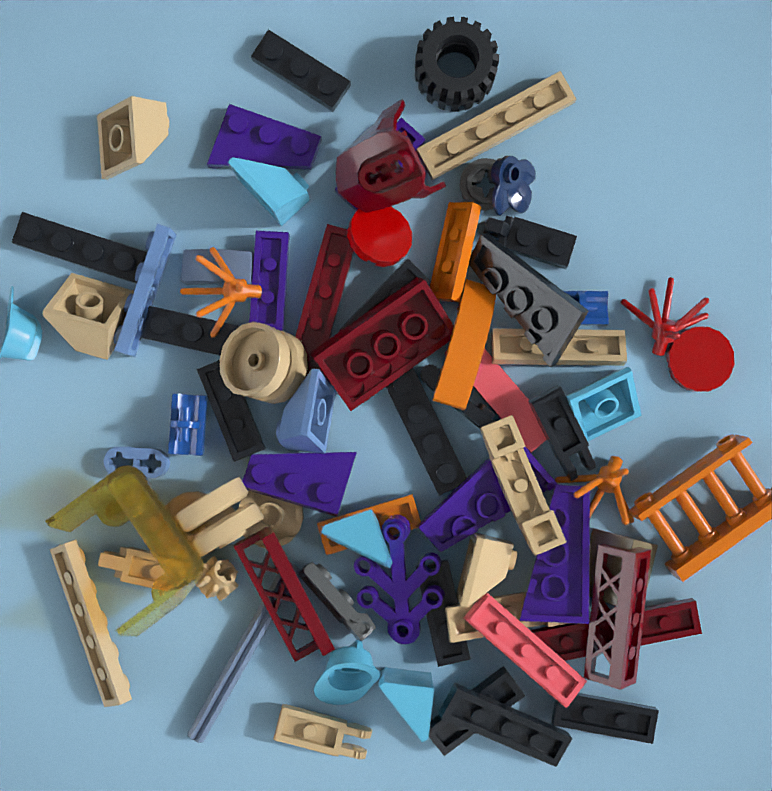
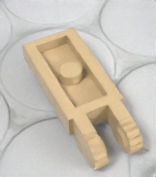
M282 704L273 740L336 757L343 755L363 760L366 758L367 749L359 745L342 743L344 734L361 739H370L372 729L357 723H347L345 719Z

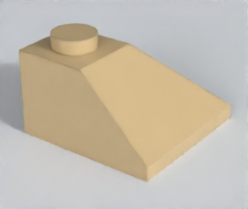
M130 96L97 115L102 179L108 180L142 164L169 135V118L165 102Z
M71 273L43 310V317L75 351L108 360L116 347V344H114L116 329L119 325H123L127 314L124 312L126 299L130 293L134 294V291Z
M474 533L470 536L456 592L460 606L469 607L505 579L508 570L512 571L514 569L517 551L513 550L514 544L512 542L480 533Z

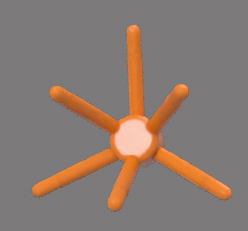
M211 247L210 253L219 267L201 255L196 256V261L225 281L223 287L182 288L180 293L182 295L224 296V298L196 312L197 317H202L226 305L210 332L211 337H216L235 303L245 302L247 298H260L262 288L260 285L247 284L245 279L235 278L216 248Z
M611 456L607 466H602L598 474L578 475V478L570 481L567 476L555 478L557 483L589 482L573 494L575 498H580L597 486L598 490L590 503V518L604 492L614 493L622 523L628 525L634 522V518L628 511L629 507L620 489L622 476L627 475L629 472L627 468L620 469L623 463L620 457Z

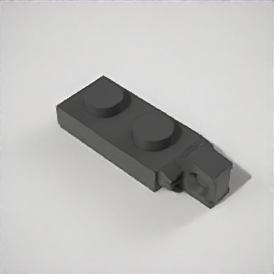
M310 562L299 571L298 576L339 623H343L357 640L363 641L376 628L368 614L355 611L352 607L354 601L343 589L337 590L330 582L332 576L321 564L315 565L313 562Z

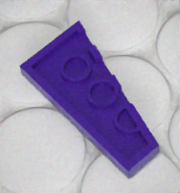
M524 447L523 449L542 493L555 488V485H558V483L529 450ZM490 457L416 526L439 552H443L478 532V529L492 521L495 522L506 516V513L511 511Z
M555 485L549 509L554 511L566 543L536 555L519 621L589 624L590 491L580 498H575L573 495L583 486Z

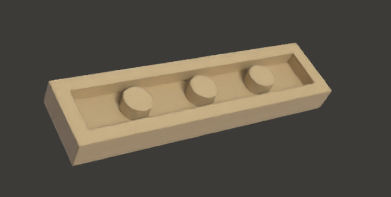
M492 329V364L547 365L543 359L545 355L536 344L532 345L524 335L526 332L524 329ZM578 329L556 365L624 366L627 362L625 330Z

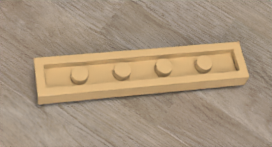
M559 71L417 148L416 153L431 180H434L574 104L576 97L562 72Z
M77 540L49 549L104 707L122 705L132 700L129 692L130 683L127 676L122 672L118 660L119 652L117 646L110 638L107 629V617L100 609L96 598V586L93 580L89 578L83 550L78 546Z

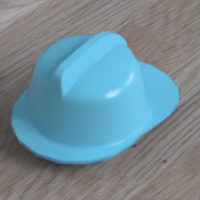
M11 286L5 337L0 349V358L31 361L37 355L42 340V328L34 315L13 304L14 286Z
M356 640L350 646L340 647L332 651L325 671L314 686L315 696L320 701L332 705L350 704L362 698L380 678V672L374 667L371 654L363 649L362 641Z

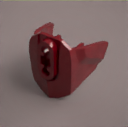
M403 99L382 111L377 121L337 157L336 184L338 193L353 206L366 213L381 210L411 198L423 199L446 187L444 181L431 187L425 185V168L410 139L406 137V131H397V121L406 105Z

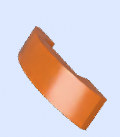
M466 279L464 282L446 357L440 370L432 401L461 410L466 409L474 386L495 306L496 294H491L484 284Z

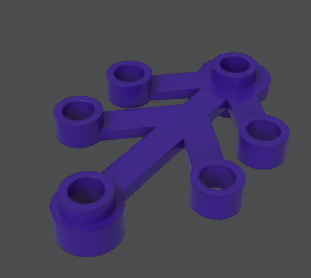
M392 515L384 522L381 529L384 539L389 542L392 577L380 568L375 561L362 555L355 560L354 570L360 576H369L394 598L395 610L379 597L375 587L369 585L364 586L359 591L357 602L362 608H372L388 622L387 630L390 637L395 642L406 645L413 643L419 637L421 632L419 621L431 609L438 608L444 600L445 594L443 589L437 585H430L426 588L422 600L411 611L409 609V597L428 576L438 573L442 560L436 553H426L421 559L419 567L407 579L403 542L409 536L411 526L404 516ZM389 528H397L400 536L395 537L391 535ZM425 560H433L436 563V568H428ZM360 561H367L370 569H363L360 566ZM363 593H369L373 597V601L365 600ZM428 593H436L439 596V600L432 601L428 597ZM405 625L409 632L404 633L400 631L398 626Z

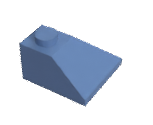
M319 369L310 370L283 409L282 420L280 419L277 422L276 437L278 442L287 450L326 454L336 390Z

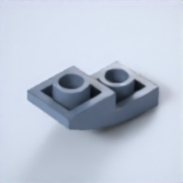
M210 249L184 250L181 282L186 285L218 284L223 287L225 281L196 261V256L201 255L219 267L210 253ZM216 249L235 278L245 279L247 284H252L254 253Z

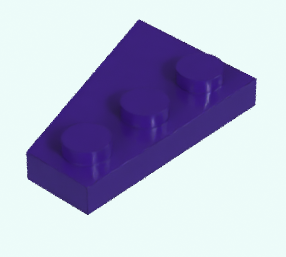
M229 104L207 166L209 168L230 167L228 161L234 157L289 170H311L322 142V137Z
M357 452L251 454L242 482L248 491L337 517Z

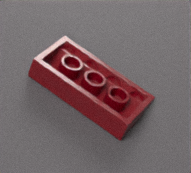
M416 277L309 354L348 409L352 411L450 341L454 325L427 282L420 277Z

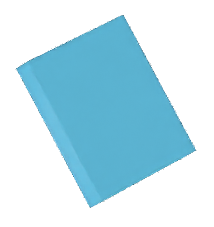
M629 367L619 369L565 395L587 441L642 416L633 373Z
M372 509L323 526L321 533L328 539L390 569L392 560L378 519Z
M384 667L379 671V688L422 743L425 742L429 737L434 693L431 673Z

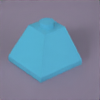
M234 157L228 161L237 179L281 226L310 201L306 191L309 185L297 172L291 175L282 167Z

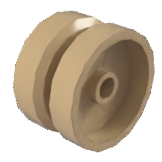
M257 322L243 324L233 331L223 345L220 356V374L225 386L235 394L271 404L285 402L290 399L305 379L308 369L307 353L301 341L292 334Z
M240 477L220 486L174 516L183 532H190L205 524L207 529L193 537L190 543L199 558L218 546L222 549L246 534L247 528L265 518L256 503H248L236 511L232 507L243 500L248 494V490Z

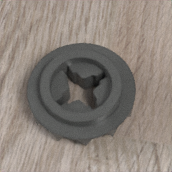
M482 158L470 163L464 169L459 184L462 198L467 202H474L480 205L481 210L484 212L494 209L492 194L495 188H490L487 196L484 197L482 188L477 187L476 183L482 182L486 172L489 183L494 184L491 178V169L496 160L490 158Z

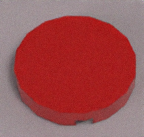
M391 206L367 213L357 209L349 222L347 237L351 248L359 258L365 262L369 260L376 263L375 266L387 267L397 264L407 255L412 246V231L409 222L401 212Z
M693 327L679 333L680 338L674 339V342L670 343L666 354L668 371L671 378L680 387L692 392H708L722 386L730 378L735 365L734 350L730 341L720 331L710 327Z

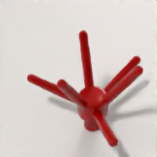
M672 277L668 278L662 318L654 288H650L648 291L654 321L626 299L621 300V304L653 329L651 337L655 339L652 353L658 356H664L668 343H672L674 339L680 338L678 331L703 321L709 316L708 313L695 316L709 303V298L705 297L677 322L669 319L674 278Z

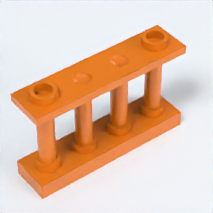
M730 434L720 439L716 443V449L655 492H647L638 497L634 502L635 506L628 510L631 516L640 521L645 520L647 517L672 552V559L666 562L665 566L671 575L682 582L772 519V488L765 489L741 453L743 449L752 444L749 437ZM728 460L731 461L753 494V501L744 508L737 507L714 472L715 469ZM701 479H703L726 513V520L717 527L709 525L686 491ZM674 498L700 534L698 536L699 540L689 547L683 546L659 510Z

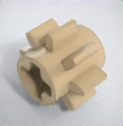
M213 556L196 570V573L201 576L196 586L199 587L207 599L217 596L219 601H222L239 586L235 582L238 571L228 559L218 561Z

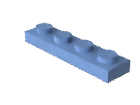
M157 224L155 232L151 231L147 237L145 248L148 252L144 263L141 262L137 267L135 273L137 285L134 294L130 293L126 299L124 312L127 314L123 325L118 326L114 335L115 351L133 357L136 356L148 308L153 306L177 235L170 227Z

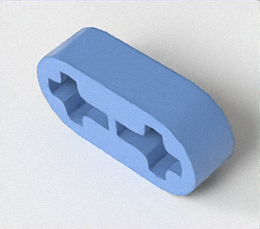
M114 447L108 450L103 460L106 471L117 477L158 478L165 475L170 466L167 454L156 448ZM120 452H122L123 458L133 459V465H124L121 471H119L118 465L113 464V458L119 457ZM153 454H155L156 460L161 461V467L155 468L154 473L151 472V467L140 466L141 460L152 459Z

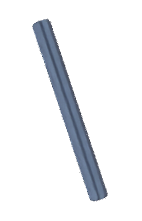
M290 562L296 575H298L300 569ZM279 574L275 577L269 590L278 591L282 579ZM285 586V589H284L283 594H287V593H288V590H287L286 586ZM268 596L273 605L275 597ZM263 601L188 731V737L195 742L202 743L205 740L272 621Z

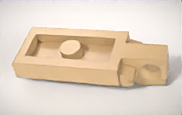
M121 547L119 553L105 550L100 553L98 562L100 567L114 569V577L120 578L122 582L181 595L188 594L195 565L194 560L134 547Z

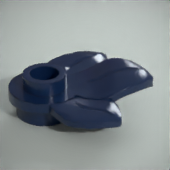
M509 155L498 158L491 169V178L493 183L496 184L492 194L495 213L497 216H501L509 206L518 213H525L532 200V191L529 185L536 179L535 168L526 159L518 160L516 157Z

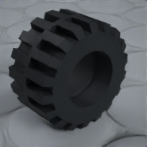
M454 16L448 17L446 24H442L440 20L433 24V31L427 29L423 33V41L419 40L415 56V80L419 82L418 89L420 93H427L426 100L430 104L436 100L439 109L445 110L446 105L452 106L451 112H458L459 106L462 105L465 110L472 108L473 102L481 103L484 100L485 94L488 95L492 89L498 70L499 54H496L498 49L496 40L490 41L491 32L488 29L482 32L480 30L481 23L476 20L473 25L467 23V17H461L460 22H455ZM461 53L473 62L475 70L468 76L454 78L443 73L437 61L445 54Z

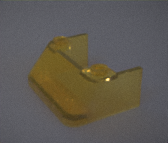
M125 465L114 470L46 520V523L49 527L72 532L95 514L105 525L111 527H119L129 520L131 521L165 572L155 580L152 586L151 593L154 601L116 629L119 636H139L184 601L202 576L204 563L145 474L133 466Z

